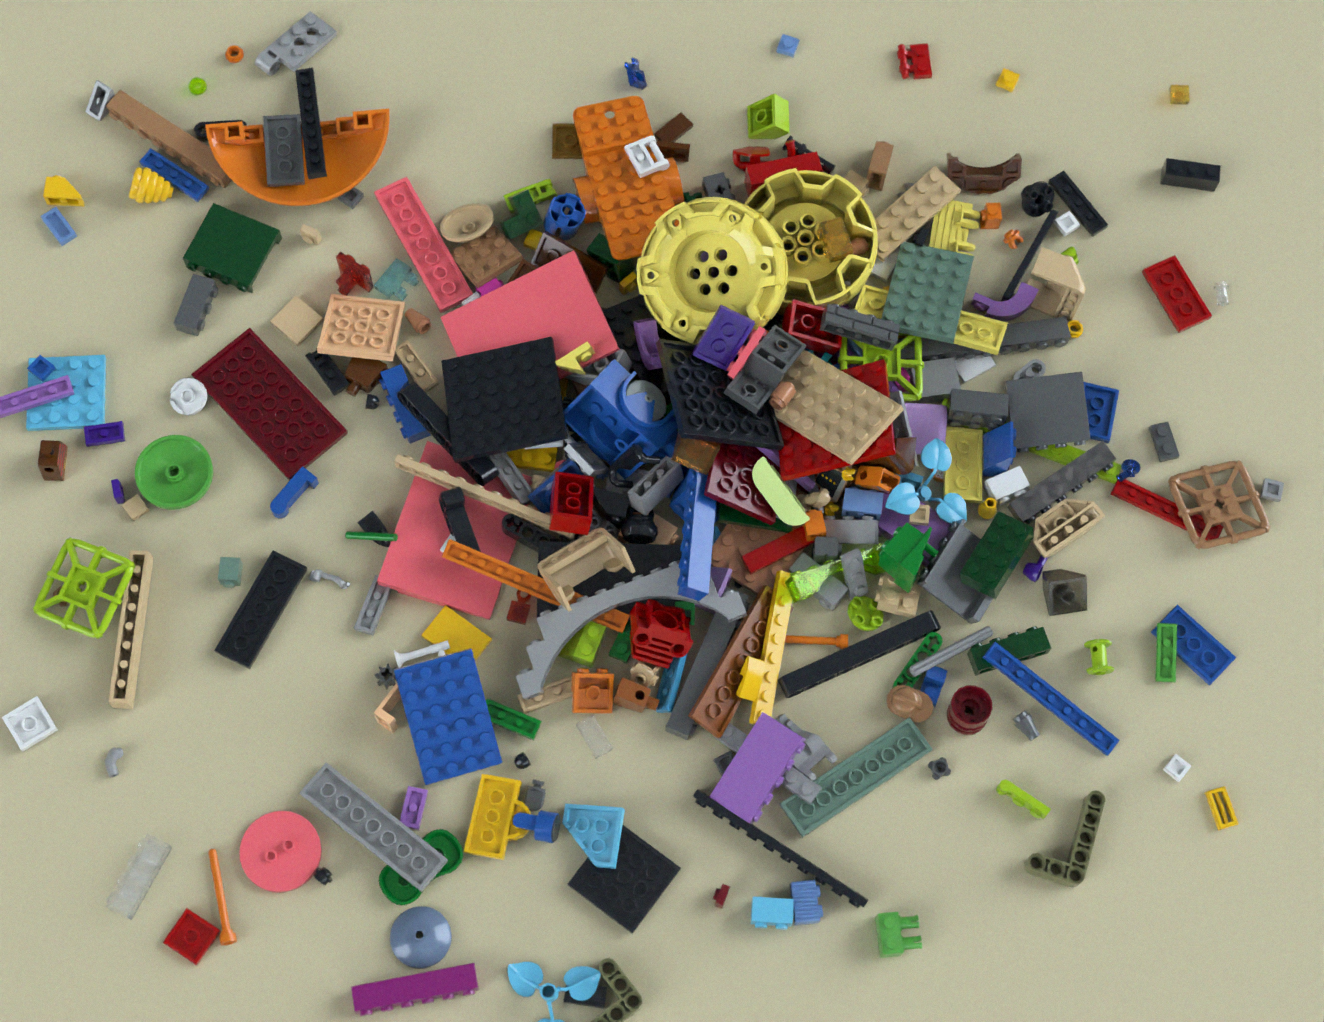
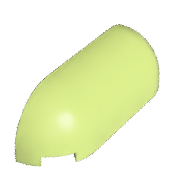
M765 457L760 458L753 468V481L778 517L784 523L793 526L804 524L810 520L809 516L804 512L805 508L786 482L782 481L780 474L774 466H770Z

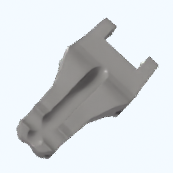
M785 714L775 718V720L805 738L804 743L806 745L800 754L797 753L793 759L795 763L792 767L812 781L817 778L811 769L824 757L832 764L837 760L835 754L827 747L819 735L800 729Z

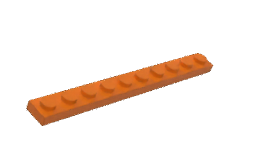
M448 540L442 554L443 558L556 606L561 605L543 578L454 540ZM575 592L574 596L570 601H568V603L570 605L577 602L578 598L583 597L584 595ZM613 608L592 621L623 633L630 615Z

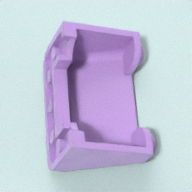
M905 403L912 437H917L916 454L921 455L925 445L935 438L945 443L947 407L936 404Z

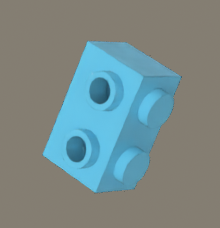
M752 897L750 924H754L755 928H767V925L775 926V929H788L793 924L794 899Z

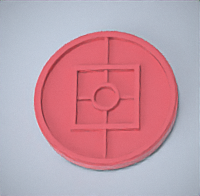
M289 811L271 812L255 820L246 830L240 845V862L245 874L255 885L270 892H288L304 885L316 872L315 869L319 866L322 854L321 841L314 826L303 816Z

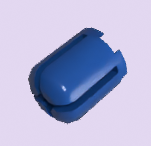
M571 193L554 197L543 221L545 231L554 235L559 227L562 229L558 238L563 241L573 238L585 218L586 210L581 199ZM566 207L570 208L567 215L564 214Z

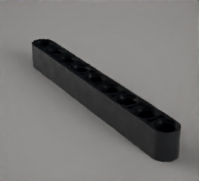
M933 610L927 611L786 674L778 679V683L785 697L791 698L918 641L931 632H937L941 629V626Z

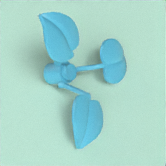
M935 438L925 445L921 452L923 465L933 469V472L922 486L917 489L911 483L904 482L898 484L890 492L885 508L900 514L910 515L917 511L920 501L922 503L925 501H938L940 504L937 505L936 512L943 521L950 524L961 519L967 521L966 503L959 494L948 493L943 499L932 498L931 490L927 487V484L936 474L937 469L939 471H946L952 462L951 452L947 445L940 439Z
M533 962L508 965V978L517 994L523 997H530L534 994L535 989L540 990L541 997L547 1002L550 1020L544 1018L538 1022H564L560 1019L554 1020L551 1004L558 998V992L569 990L573 999L585 1001L594 995L601 973L594 968L579 966L570 969L564 975V982L567 987L556 988L552 983H545L539 986L543 981V972L539 965Z

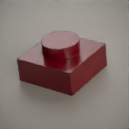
M722 884L721 889L716 888L713 900H716V907L723 908L730 886Z

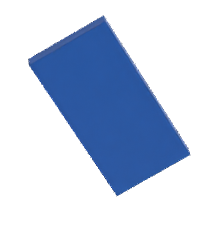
M1178 604L1160 622L1177 624L1176 656L1209 686L1236 658ZM1157 626L1151 632L1155 637H1157Z

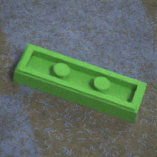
M1157 623L1155 682L1175 683L1177 624Z

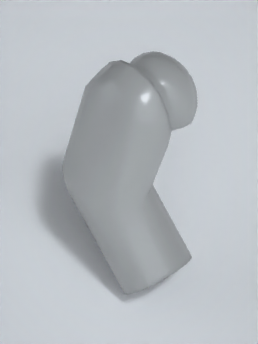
M120 747L110 749L105 759L106 769L110 778L119 775L116 761L123 756V750Z

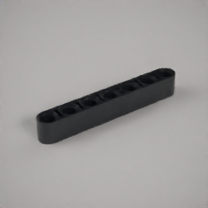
M415 382L398 391L397 397L401 404L453 457L448 416ZM487 457L458 462L481 486H485L499 475L496 466Z

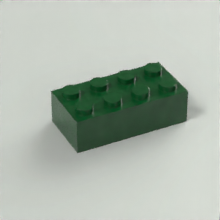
M998 511L961 570V583L996 599L1034 538L1033 527Z

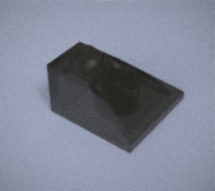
M1064 569L1042 572L1043 592L1049 616L1087 610V576L1085 574Z

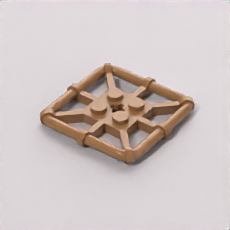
M1238 460L1212 466L1204 465L1200 469L1179 473L1169 478L1168 483L1179 510L1178 515L1183 519L1190 539L1196 545L1195 548L1200 550V548L1208 549L1228 543L1236 544L1240 540L1269 532L1270 525L1259 499L1260 494L1255 490L1247 469L1242 464L1243 462ZM1233 468L1226 484L1214 486L1210 477L1211 473ZM1239 471L1248 494L1236 497L1231 485ZM1202 476L1207 488L1196 490L1181 481ZM1179 490L1194 497L1198 507L1186 508ZM1252 501L1261 522L1243 514L1239 504ZM1216 502H1220L1222 504V509H1220L1218 506L1215 507L1214 504H1216ZM1201 513L1206 526L1199 538L1190 516ZM1240 520L1255 529L1235 533L1230 522ZM1223 525L1227 536L1205 541L1211 527Z

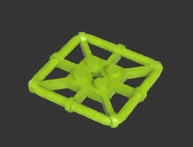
M898 332V335L907 337L895 345L892 351L851 339L862 349V357L847 356V338L842 337L840 356L838 357L840 370L847 369V364L863 365L884 359L887 365L888 381H897L910 393H902L904 401H919L922 398V369H924V362L922 361L921 337ZM914 341L915 360L901 359V350ZM901 367L915 369V387L901 375Z
M70 537L65 540L51 570H48L46 574V581L33 607L34 613L61 625L63 629H71L88 637L99 639L103 637L104 632L108 628L117 606L122 603L121 598L133 575L135 564L126 557L108 551L103 546L98 547ZM76 547L94 553L88 567L80 565ZM69 552L72 567L67 577L59 575L58 572ZM103 557L122 564L105 573L96 571ZM125 572L114 596L102 592L109 579ZM54 580L64 582L59 594L45 601ZM86 583L87 587L84 591H82L80 586L85 585ZM99 597L111 601L99 626L94 608ZM62 601L70 603L64 618L46 611L47 608ZM78 607L86 610L92 629L72 621Z

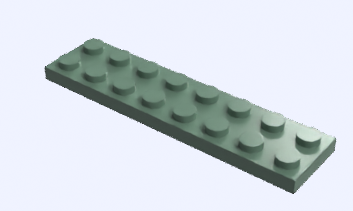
M909 717L814 780L816 784L822 787V790L810 805L796 794H793L781 802L780 807L803 838L930 753L933 749Z

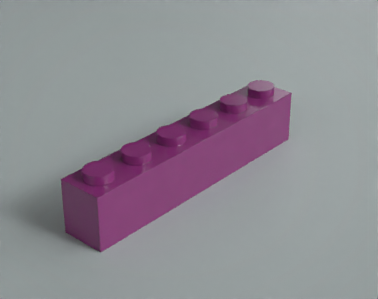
M470 963L352 986L351 990L356 1014L360 1013V1016L372 1015L374 1010L381 1009V1012L392 1011L393 1007L400 1005L402 1008L413 1007L416 1002L422 1001V1004L433 1003L436 998L442 997V1000L454 999V995L463 993V996L474 995L475 991L479 990L475 964Z

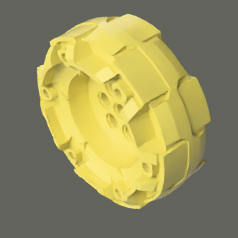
M794 168L779 172L765 179L764 184L755 189L746 199L744 204L759 212L773 226L783 245L791 244L793 247L790 250L784 249L788 265V278L785 286L787 290L777 313L784 315L785 308L793 299L825 308L827 304H838L839 306L844 305V303L848 304L858 295L874 267L877 256L878 237L874 216L868 204L862 199V193L853 184L837 174L832 176L818 171H797ZM809 219L813 224L807 226L803 221ZM793 226L795 231L788 232L786 227ZM825 231L827 236L821 237L818 235V232ZM807 237L810 239V242L802 243L800 239ZM860 237L866 240L869 248L864 255L848 254L844 260L842 259L840 250L852 240ZM821 248L825 253L818 255L815 250ZM800 255H805L807 257V260L800 261L797 257ZM849 281L851 284L845 285L844 282Z
M704 197L689 202H682L658 218L655 222L656 226L653 227L645 241L641 253L642 256L637 260V283L639 293L644 295V301L650 313L664 330L686 342L698 344L720 305L754 320L755 325L752 330H757L759 326L763 328L775 316L787 290L785 287L788 278L787 257L784 251L785 247L778 233L759 212L736 200L721 197ZM679 220V225L676 227L674 222ZM722 250H725L727 252V258L725 260H721L719 258V254ZM706 251L709 255V258L707 261L703 262L701 260V254ZM732 266H736L738 269L735 276L730 274ZM717 267L719 274L714 278L711 275V271ZM695 269H699L700 271V277L698 279H694L693 277V271ZM651 272L654 273L653 279H651ZM724 283H727L729 291L724 294L721 287ZM708 284L711 291L708 295H705L703 287ZM682 320H685L686 325L684 327L681 326Z

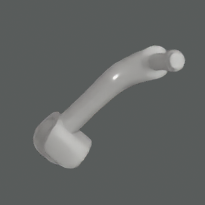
M319 569L311 571L309 577L314 582H320L321 578L329 579L336 582L342 589H347L350 586L349 582H345L340 577L324 573Z

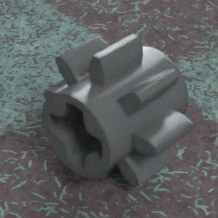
M389 664L384 668L379 666L380 672L375 674V677L380 679L377 682L378 686L383 684L386 690H388L389 686H394L396 681L394 669H397V667L392 669ZM390 674L391 676H389L388 680H385L384 677Z

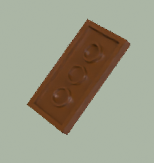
M548 231L543 232L530 263L539 268L574 250L597 295L609 267Z

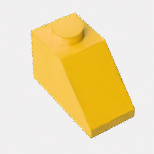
M58 175L46 177L43 197L47 205L84 207L85 203L81 195L65 177Z

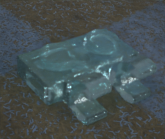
M396 258L374 284V287L389 298L394 294L399 299L404 300L408 294L405 293L406 289L400 286L405 280L415 287L419 280H417L418 276L411 272L410 266Z

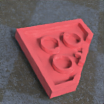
M759 326L757 330L753 329L748 336V344L746 346L742 345L737 353L738 359L736 362L732 361L728 366L727 371L729 373L727 375L730 379H735L738 372L743 369L751 352L766 336V330Z

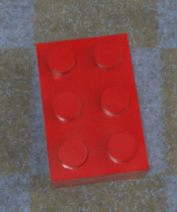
M793 299L785 308L782 330L807 345L806 349L821 353L827 352L833 356L841 349L842 336L820 330L822 313L825 308Z
M555 471L551 492L549 530L588 535L592 522L594 477Z

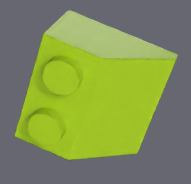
M772 94L747 106L749 139H778L790 133L789 103L786 99Z
M590 621L566 643L558 656L593 668L606 635V627Z

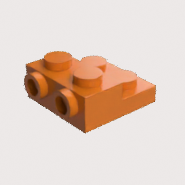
M577 668V672H572V712L612 713L614 674L608 672L606 668H596V672H589V668Z

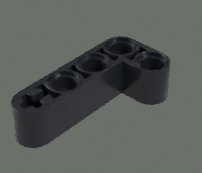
M456 487L441 492L439 503L450 534L455 537L456 542L480 551L464 508L465 499L461 488Z
M514 514L505 515L502 520V531L506 535L538 552L539 541L546 540L547 542H574L579 539V534H575V539L568 540L564 535L556 538ZM511 522L514 523V525L510 526V528L507 527V524H510ZM524 531H530L532 533V536L526 538L522 535V533Z

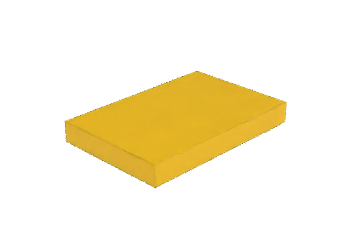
M446 605L421 635L432 645L448 640L450 649L444 650L446 655L471 648L475 661L492 641V638Z

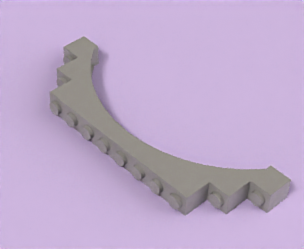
M680 560L670 563L668 568L662 569L660 567L650 571L651 574L643 576V574L635 576L629 583L619 582L613 585V589L608 591L601 589L595 592V596L589 598L588 596L580 597L576 603L570 605L572 609L570 612L562 605L558 606L559 609L553 612L546 610L540 613V617L536 618L544 640H533L529 643L530 646L526 647L534 669H523L519 671L520 675L515 676L523 699L528 700L544 694L543 686L548 672L566 643L587 623L613 608L648 599L682 600L714 610L726 617L728 622H732L747 616L739 592L730 590L723 593V597L719 598L710 576L709 594L700 601L678 595L679 586H677V581L680 576Z

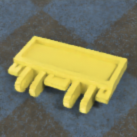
M952 200L933 217L928 247L972 255L957 250L970 252L975 250V244L968 243L967 237L969 229H978L979 223L963 219V217L979 219L981 213L972 210L973 204Z

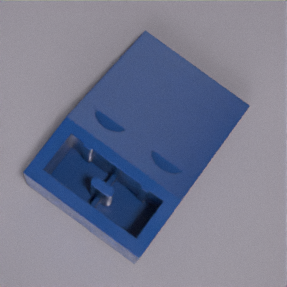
M1010 421L983 435L982 476H997L1008 471L1010 465H1012L1013 458L1016 457V447L1013 446V440L1016 439V429L1013 428V422Z

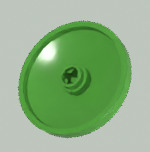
M168 435L153 441L141 452L135 466V480L141 494L151 504L163 509L176 510L191 506L206 494L213 479V464L207 450L198 441L183 435Z

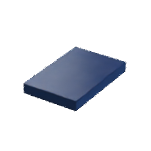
M1084 382L1090 439L1109 443L1119 390Z

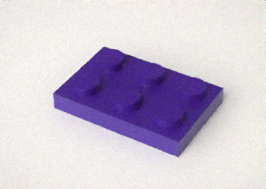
M720 305L693 350V356L727 371L728 366L734 360L754 327L755 321Z

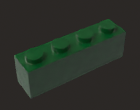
M1037 626L1026 629V632L1021 634L1019 632L1011 633L1008 635V638L1001 639L998 637L990 640L985 645H982V643L971 646L967 655L976 676L996 670L995 667L982 658L993 642L998 643L1020 662L1048 654L1051 650V645L1044 627L1037 628Z

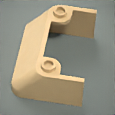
M1042 247L1031 274L1049 281L1045 284L1032 278L1028 279V285L1039 289L1030 308L1054 318L1066 317L1067 322L1072 321L1086 291L1076 262L1069 255H1062Z
M596 528L590 531L588 535L580 537L543 559L537 565L541 576L556 600L568 612L572 610L568 601L575 594L573 587L604 568L609 572H618L625 566L632 574L636 572L625 547L604 528Z

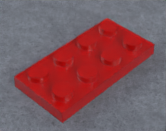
M1175 255L1143 269L1142 274L1178 333L1212 317Z

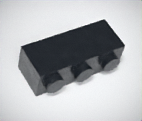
M1166 158L1161 169L1160 184L1214 192L1220 182L1221 165Z

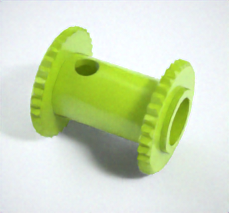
M1094 639L1084 643V647L1091 651L1092 667L1087 668L1086 672L1088 674L1105 675L1114 671V667L1108 666L1106 647L1111 646L1112 642L1110 640Z

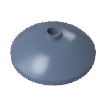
M419 906L404 911L395 920L390 932V944L395 956L403 964L412 968L422 969L437 964L445 957L451 945L452 935L448 921L440 912L430 907ZM418 932H423L422 938H416Z

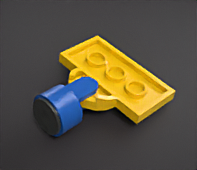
M482 774L463 852L504 860L508 841L521 839L530 830L534 831L535 840L554 843L560 830V816L558 813L540 810L538 816L532 815L529 808L523 802L518 801L522 783L520 780Z

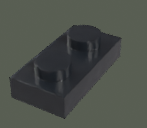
M597 986L594 995L585 1001L575 1000L571 997L569 990L565 991L563 1002L604 1009L607 987Z

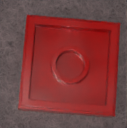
M186 908L162 943L197 966L221 930Z

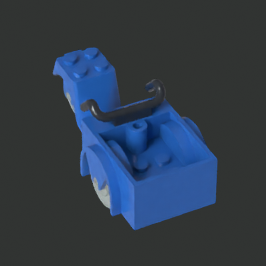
M614 359L564 410L565 421L587 443L593 453L611 466L609 480L615 487L631 489L633 481H627L626 479L635 470L647 463L659 464L665 456L680 463L684 479L676 486L669 506L685 521L683 513L686 507L685 494L688 488L686 479L689 474L688 460L691 450L689 445L680 438V433L676 430L678 426L676 418L673 416L674 410L670 411L664 419L660 420L666 412V400L660 389L645 380H636L628 385L637 373L633 371L630 374ZM617 473H619L625 480H618ZM716 501L715 522H714V524H715L716 521H717V501Z

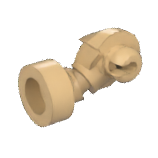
M821 488L819 492H813L808 495L796 496L805 508L804 512L810 510L812 506L819 509L828 504L831 499L826 488Z

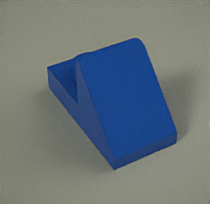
M937 666L926 671L920 688L921 692L930 697L934 707L937 704L948 671Z

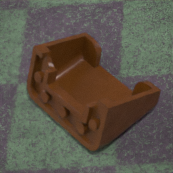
M905 436L903 438H894L896 454L854 464V466L858 468L859 466L883 467L895 474H909L914 467L917 437Z

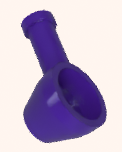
M1041 555L1037 563L1027 562L1023 574L1029 580L1036 583L1048 557L1044 559Z

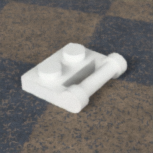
M648 136L624 146L625 152L640 178L659 170L664 171L670 167V163L659 150L654 136ZM646 147H650L658 162L654 163Z

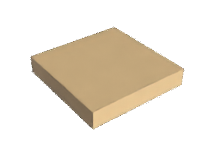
M295 295L270 320V323L299 346L324 320L323 317Z

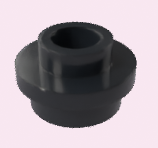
M317 867L315 869L316 872L313 876L321 884L326 886L327 883L333 881L331 878L332 873L325 867H322V869Z

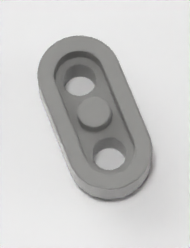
M1033 359L1018 370L1012 380L1041 377L1046 370L1045 364L1041 360ZM1032 369H1037L1038 372L1035 373L1032 371Z

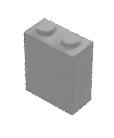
M955 358L924 361V369H922V398L919 401H914V403L940 402L944 398L948 399L952 388L961 389ZM909 368L907 372L910 377V384L915 387V369Z

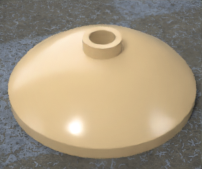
M484 204L463 205L452 210L443 218L440 224V231L442 236L449 241H471L488 231L493 223L494 215L492 210Z

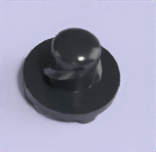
M1039 181L1024 187L1021 192L1023 211L1031 217H1038L1046 212H1050L1054 201L1053 186L1047 182Z

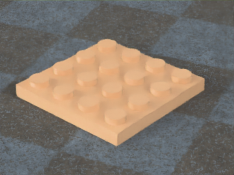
M331 294L317 352L321 354L393 361L404 315L405 302Z

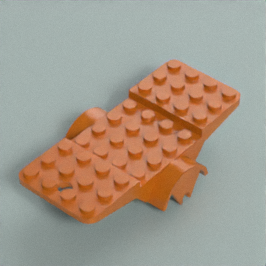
M629 96L578 107L573 112V121L583 156L586 176L573 178L572 181L575 184L576 196L581 199L586 210L584 224L597 221L602 224L611 255L614 259L625 260L642 256L641 253L645 241L653 227L656 226L655 222L658 218L675 205L684 202L683 189L676 162L673 157L666 158L670 163L668 169L664 171L659 170L640 178L626 154L624 146L648 136H654L645 104L641 97ZM611 111L615 114V116L613 118H607L605 117V113ZM646 147L654 163L658 162L650 147ZM679 220L674 222L676 227L679 225Z

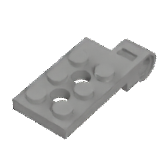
M310 11L257 56L255 65L269 76L274 75L279 70L281 63L294 72L335 38L337 31ZM308 32H315L316 34H315V35H308L307 33H308ZM302 42L303 45L296 46L295 43Z

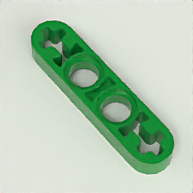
M931 632L925 637L895 680L892 689L897 685H902L905 679L908 681L905 686L913 688L922 673L916 677H910L907 674V669L920 661L917 657L918 653L924 652L929 657L938 652L943 643L939 633ZM936 638L937 644H934L930 650L927 649L930 644L929 639Z

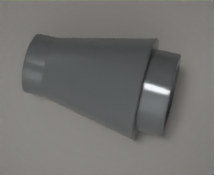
M1026 710L1013 718L1014 725L1030 741L1040 735L1031 714H1028Z

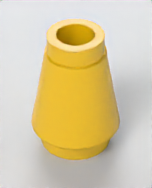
M987 498L979 504L978 514L982 518L991 519L996 515V500L994 498Z

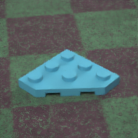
M565 804L562 823L590 858L591 862L596 867L616 869L625 809L623 807Z

